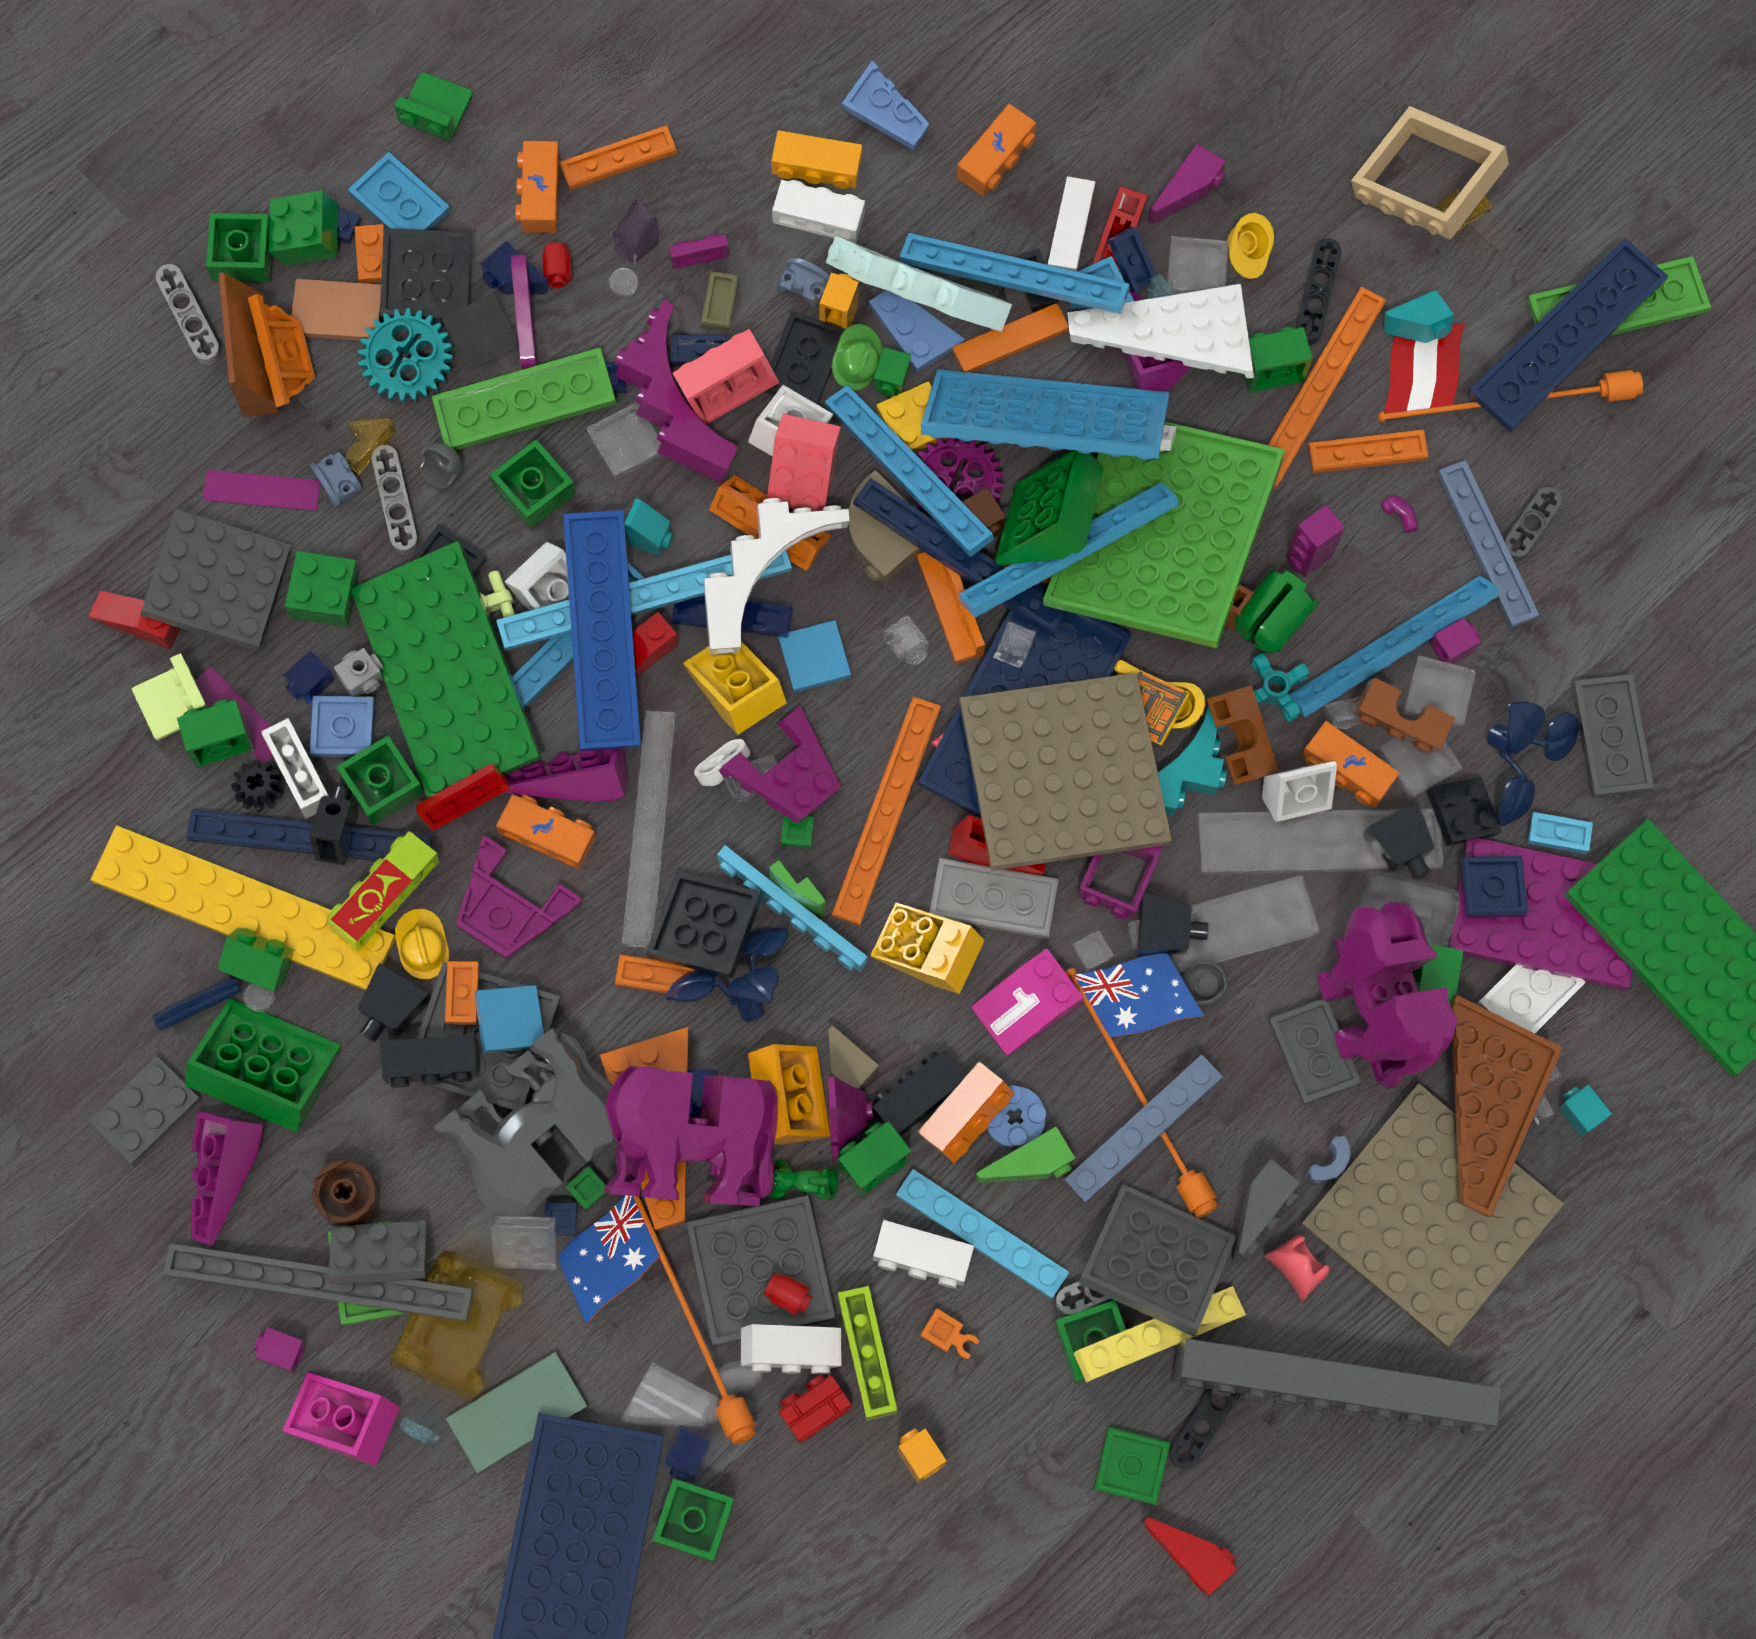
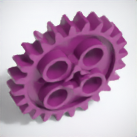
M948 437V443L944 444L940 438H937V447L927 443V454L922 451L918 452L919 459L950 490L951 482L956 480L962 461H968L962 470L961 481L957 482L953 492L957 498L960 496L970 498L988 488L997 503L1000 502L1001 495L997 492H1003L1004 484L1000 483V481L1003 480L1004 473L996 472L1000 469L1001 463L1000 461L992 462L995 455L994 452L985 454V443L977 448L975 447V440L967 444L960 439L958 442H954L953 438ZM951 460L955 465L948 468L944 467L941 462ZM976 470L981 472L982 476L980 478H972L968 473ZM918 504L919 511L925 510L920 504Z

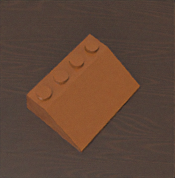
M219 273L228 377L231 389L243 417L279 413L278 407L275 405L268 374L265 370V362L257 340V332L248 297L260 294L263 296V303L269 307L272 304H267L263 293L226 273Z

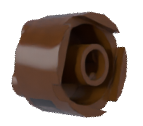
M340 1160L328 1164L318 1173L314 1189L312 1190V1197L315 1207L328 1222L336 1226L361 1225L370 1219L378 1209L380 1194L378 1186L364 1166ZM346 1188L351 1192L350 1198L347 1200L343 1198L342 1193Z

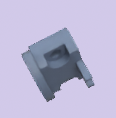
M799 258L788 259L786 263L787 268L777 284V290L782 293L785 291L794 292L802 296L809 303V306L817 308L830 275L806 260Z
M339 451L334 452L316 464L313 462L308 465L335 507L362 490L350 465Z
M1336 1136L1327 1148L1332 1154L1331 1165L1323 1167L1314 1164L1304 1176L1305 1179L1312 1184H1320L1322 1181L1331 1179L1337 1181L1350 1160V1146L1346 1136Z

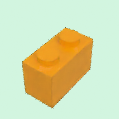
M831 273L819 303V320L845 329L851 326L858 308L859 282L847 274L837 275Z
M915 1428L900 1438L899 1442L901 1445L898 1446L897 1452L918 1484L945 1467L947 1461L926 1428L921 1432H918Z

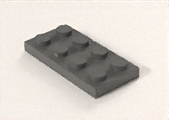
M1633 674L1574 681L1572 688L1592 797L1652 791L1654 783Z

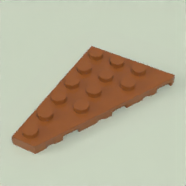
M1454 995L1451 999V1008L1457 1017L1452 1046L1459 1201L1461 1205L1485 1217H1492L1563 1047L1458 995Z

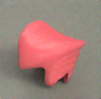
M1298 1235L1275 1250L1268 1252L1264 1257L1272 1262L1280 1270V1273L1284 1274V1278L1295 1289L1300 1301L1304 1302L1317 1285L1326 1278L1330 1269L1328 1265L1323 1266L1315 1259L1305 1244V1237Z

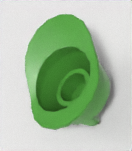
M854 324L846 328L840 337L833 356L831 367L835 380L842 387L848 385L853 391L861 390L870 384L874 378L882 353L881 341L876 332L870 327Z

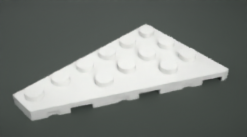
M1241 284L1125 303L1121 314L1097 308L1068 312L1071 342L1091 344L1094 347L1103 349L1106 345L1121 348L1122 352L1142 357L1150 356L1161 361L1169 358L1183 361L1185 366L1205 370L1213 369L1224 374L1228 370L1245 374L1246 378H1254Z

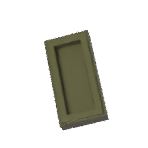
M710 271L701 328L730 332L739 275Z

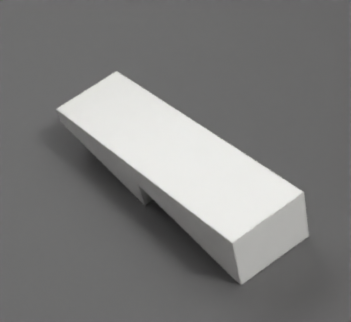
M1067 176L1048 265L1077 271L1095 181Z

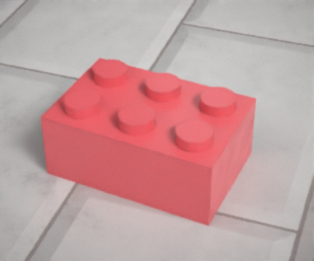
M750 329L734 335L729 341L718 347L711 348L701 357L683 364L680 369L673 372L675 379L697 417L706 425L779 383Z
M783 414L775 435L767 499L779 498L781 502H788V508L791 509L811 508V512L823 511V508L827 507L831 495L841 427Z

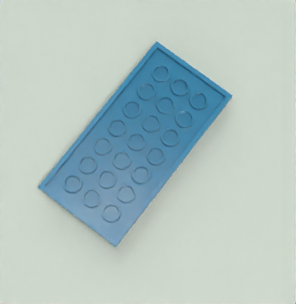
M937 369L921 423V435H929L932 438H959L962 441H988L991 444L1010 443L1026 448L1039 446L1055 451L1069 449L1085 454L1092 452L1107 453L1114 457L1128 455L1144 460L1151 458L1159 459L1169 392Z

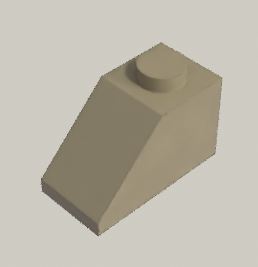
M832 1025L828 1029L831 1077H836L862 1090L876 1075L879 1065Z

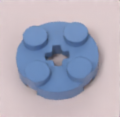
M1016 1085L1009 1086L1015 1093L1014 1096L1010 1099L1008 1105L994 1117L986 1129L988 1135L995 1143L1004 1148L1011 1149L1020 1148L1039 1137L1043 1132L1046 1110L1040 1098L1031 1090ZM1009 1111H1020L1022 1113L1020 1118L1023 1122L1021 1124L1017 1122L1013 1125L1009 1124L1010 1117L1007 1113Z

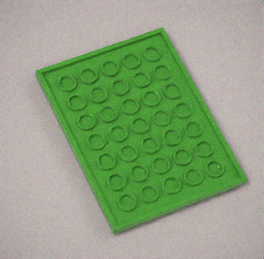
M1165 422V425L1177 427L1176 438L1170 451H1160L1159 459L1151 458L1144 460L1136 456L1121 455L1114 457L1107 453L1098 454L1096 460L1104 467L1092 520L1161 482L1177 496L1179 505L1052 575L1043 598V604L1047 607L1217 648L1284 460L1285 449Z

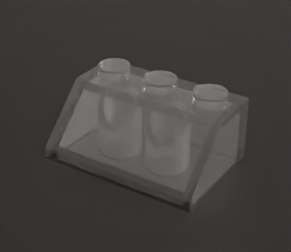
M1370 869L1360 907H1372L1380 911L1383 905L1388 902L1403 903L1410 907L1423 922L1427 943L1447 947L1459 910L1460 891Z

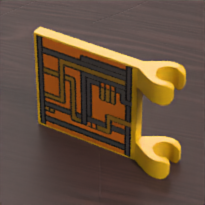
M1118 660L1114 667L1118 675L1137 673L1151 742L1162 746L1186 704L1190 693L1147 674L1123 660Z

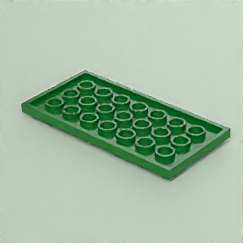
M459 541L353 588L352 594L374 654L384 667L381 673L427 798L434 796L491 763L505 775L542 759L463 546Z
M1647 819L1563 896L1733 1078L1756 1057V933L1657 827Z

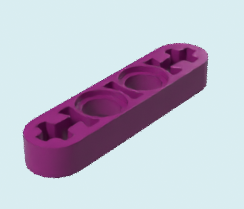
M514 255L511 256L520 363L523 370L537 366L527 256Z

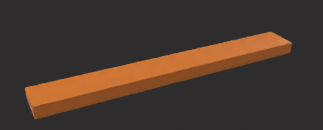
M1362 286L1268 446L1285 449V457L1273 488L1275 490L1278 488L1386 303V299Z
M914 696L911 700L834 906L833 918L859 927L861 926L939 716L941 706Z

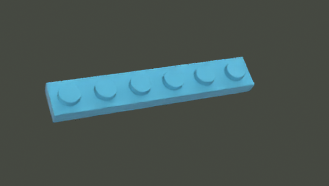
M726 845L717 854L718 862L720 863L719 868L731 878L734 875L744 882L742 884L744 888L760 891L767 900L766 905L778 915L783 912L791 919L790 924L801 933L807 931L815 937L814 943L823 951L828 952L830 949L839 956L837 958L838 962L846 969L851 971L854 968L859 973L863 970L868 960L864 953Z
M912 1169L896 1193L895 1197L960 1240L974 1245V1249L1051 1300L1069 1274V1271L914 1169Z

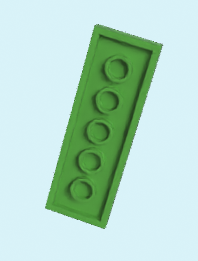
M1691 256L1656 265L1668 275L1667 280L1610 336L1708 313L1711 305L1694 257ZM1578 284L1529 295L1527 303L1534 324L1536 325Z
M600 347L432 396L444 444L449 445L455 451L617 404Z

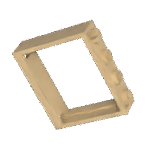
M1409 106L1351 182L1355 198L1361 200L1363 204L1375 206L1387 215L1393 214L1404 219L1410 225H1418L1427 229L1433 235L1438 234L1451 240L1509 165L1506 146ZM1411 134L1482 164L1445 213L1375 183V180Z

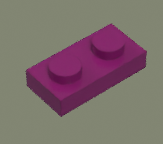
M708 235L702 240L694 242L681 241L669 247L673 270L729 257L726 235Z

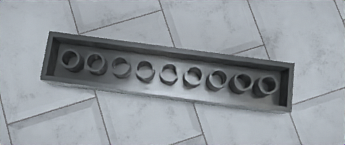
M1187 1338L1177 1345L1172 1382L1180 1384V1390L1199 1392V1389L1206 1388L1212 1389V1395L1230 1397V1394L1241 1393L1243 1394L1242 1399L1247 1401L1261 1402L1262 1399L1270 1398L1274 1399V1404L1279 1406L1293 1407V1404L1301 1403L1305 1404L1306 1410L1324 1412V1409L1333 1408L1337 1409L1336 1414L1354 1417L1355 1413L1368 1414L1367 1419L1374 1421H1386L1387 1418L1399 1419V1424L1406 1426H1418V1423H1429L1430 1429L1438 1431H1449V1428H1461V1434L1480 1436V1433H1487V1430L1498 1426L1501 1388Z

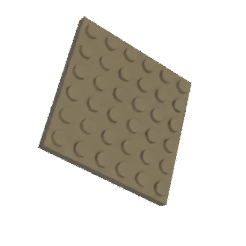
M1137 673L960 697L959 705L991 871L1171 844L1172 840Z
M1418 1083L1301 1223V1226L1442 1345L1448 1347L1564 1203L1514 1163L1492 1217H1485L1461 1205L1459 1201L1456 1114Z

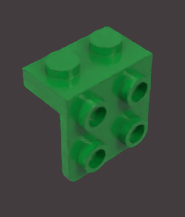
M421 73L408 99L399 96L394 105L398 122L451 142L472 99V93L469 89L427 73Z

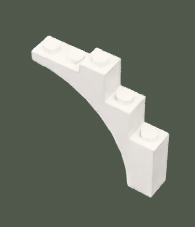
M779 498L765 499L763 503L758 504L759 539H754L752 535L737 537L736 541H731L730 552L733 576L728 577L727 573H713L709 575L710 578H704L703 585L710 655L740 652L741 621L744 607L753 586L765 569L785 550L801 540L824 531L847 528L850 521L848 509L841 510V506H827L823 508V511L811 512V508H798L793 510L794 513H789L788 502H781Z

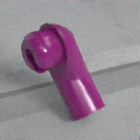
M1389 495L1388 499L1382 501L1381 505L1385 513L1392 514L1395 512L1400 516L1405 533H1412L1419 529L1411 504L1398 495Z

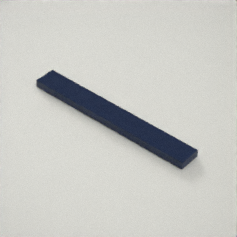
M871 478L853 502L855 506L973 585L1005 569L981 551L970 557L936 521ZM1033 586L1001 603L1049 636L1052 635L1067 611L1044 606L1043 598L1045 594Z
M191 809L186 837L188 841L313 854L309 838L313 822ZM354 827L347 858L377 861L380 858L384 859L391 851L392 843L399 836L404 837L407 832ZM413 833L431 848L432 835Z

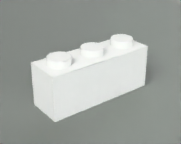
M781 180L772 210L773 223L831 238L839 236L856 243L865 214V200H861L852 194L841 195L833 193L824 187L813 188L805 186L802 182L796 180Z
M289 718L261 731L303 815L307 819L316 814L321 797L328 796Z
M883 1220L873 1261L878 1262V1267L889 1271H896V1268L908 1270V1275L913 1278L926 1280L927 1276L939 1279L938 1284L956 1289L957 1285H964L974 1245Z
M748 1325L741 1328V1366L752 1367V1372L758 1373L771 1372V1367L782 1368V1373L787 1374L801 1373V1368L811 1369V1374H830V1369L841 1366V1328Z

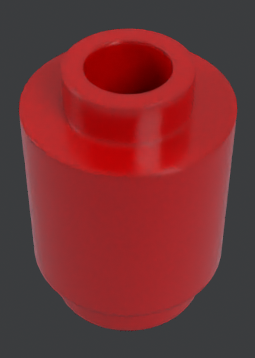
M563 243L547 244L542 253L543 281L552 288H563L572 281L571 253L568 251L567 245Z
M774 1273L764 1292V1296L770 1298V1303L795 1316L799 1311L805 1313L813 1298L812 1295L808 1294L810 1287L786 1274L781 1276Z

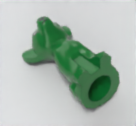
M783 1160L776 1161L777 1169L773 1172L774 1191L771 1194L773 1200L782 1199L792 1188L805 1193H814L821 1199L833 1200L835 1198L839 1185V1176L835 1169L824 1168L821 1171L802 1170L794 1173L787 1162Z

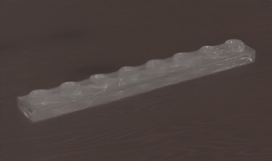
M650 710L645 712L622 946L648 948L655 930L676 721L675 712Z

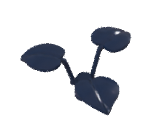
M1532 702L1507 704L1509 712L1508 728L1497 724L1490 730L1487 738L1488 744L1502 751L1500 757L1505 759L1519 775V778H1511L1504 788L1498 814L1500 826L1510 824L1524 816L1530 809L1535 795L1534 783L1526 780V774L1510 755L1518 754L1529 744L1546 746L1545 757L1551 761L1563 759L1570 753L1577 741L1579 721L1576 716L1568 712L1557 715L1548 726L1546 732L1547 740L1534 739V736L1544 726V709Z
M771 927L750 933L742 954L750 955V972L730 982L728 989L720 980H715L717 975L694 970L684 974L671 985L666 994V1001H698L708 996L714 990V987H718L729 999L731 1005H737L743 1021L749 1022L759 1019L765 1013L762 1003H772L774 990L779 981V974L776 969L770 967L756 969L755 961L757 956L768 957L780 950L788 938V929Z

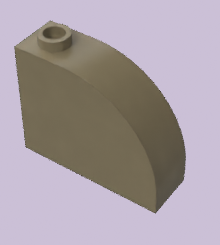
M875 470L859 485L852 497L849 507L848 535L851 547L858 560L865 567L864 571L872 581L876 582L878 580L885 586L917 558V554L924 551L853 504L855 498L870 478L906 501Z

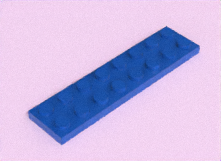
M623 510L563 514L580 751L637 748L641 746Z

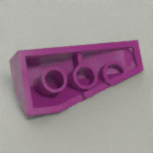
M1130 292L1134 301L1143 300L1135 292ZM1122 352L1136 389L1169 391L1191 368L1190 366L1183 365V361L1165 358L1164 361L1150 356L1142 357Z
M624 748L580 751L571 755L564 751L558 753L556 758L546 764H543L541 761H535L505 774L504 776L509 781L510 789L503 793L590 802L618 800L625 796L628 783Z
M828 1077L832 1162H838V1158L841 1156L839 1152L849 1143L856 1142L867 1129V1120H873L872 1102L865 1101V1092L836 1077Z
M198 1111L192 1140V1152H197V1169L192 1170V1181H196L197 1196L192 1200L191 1239L207 1245L214 1244L257 1157L258 1148L262 1141L263 1124L247 1119Z

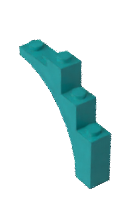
M1209 706L1204 722L1194 740L1178 758L1158 772L1167 816L1174 817L1177 808H1183L1186 791L1181 789L1215 796L1218 787L1224 788L1227 770L1222 769L1224 759L1214 758L1218 756L1221 743L1220 739H1216L1217 729H1223V726L1215 727Z

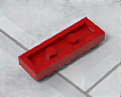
M491 763L417 804V814L435 831L509 790V781Z

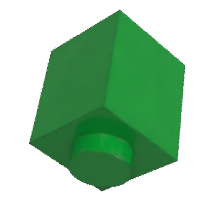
M883 347L874 375L873 390H877L878 393L886 397H893L903 393L911 367V354Z

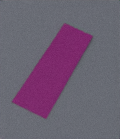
M207 470L203 500L317 511L321 483L319 480Z
M210 666L195 680L207 707H213L214 703L221 700H236L246 718L255 749L251 753L263 765L266 762L271 763L275 758L261 731L271 726Z

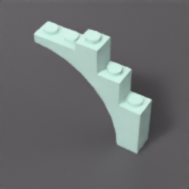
M835 236L833 244L829 248L826 263L848 273L849 276L863 283L891 291L905 299L933 307L947 315L1000 332L1003 330L1012 304L1002 299L919 270L839 236Z

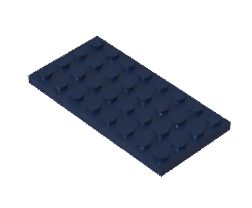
M1039 585L1033 586L1043 594L1046 593L1047 589ZM1010 610L964 697L1110 677L1132 635L1107 621L1067 611L1052 635L1049 636ZM959 705L917 785L981 818Z
M538 1413L493 1639H625L664 1436Z

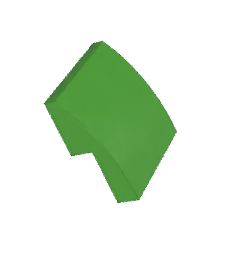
M780 861L769 867L770 881L819 919L826 916V901L808 877L797 884Z

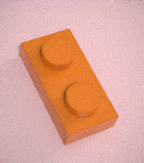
M384 224L355 226L359 283L381 282Z
M447 961L446 1024L477 1025L478 1016L474 993L479 990V962Z

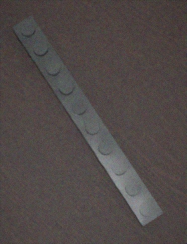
M171 1243L163 1272L167 1277L469 1322L475 1293L471 1288L411 1279L330 1284L328 1277L329 1267Z

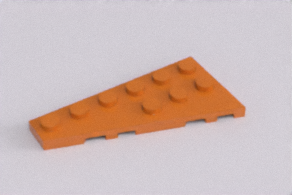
M686 1027L601 1054L600 1057L608 1081L613 1085L619 1075L629 1066H649L666 1071L688 1073L689 1028ZM677 1163L678 1183L676 1189L679 1193V1200L645 1197L655 1232L685 1222L686 1163ZM645 1170L644 1181L641 1183L642 1191L649 1182L647 1170Z

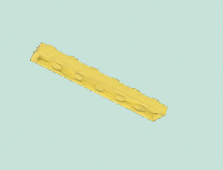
M1233 1286L1212 1295L1195 1337L1246 1315ZM1154 1318L1077 1350L1073 1354L1087 1383L1180 1344L1186 1338L1192 1339L1194 1336Z

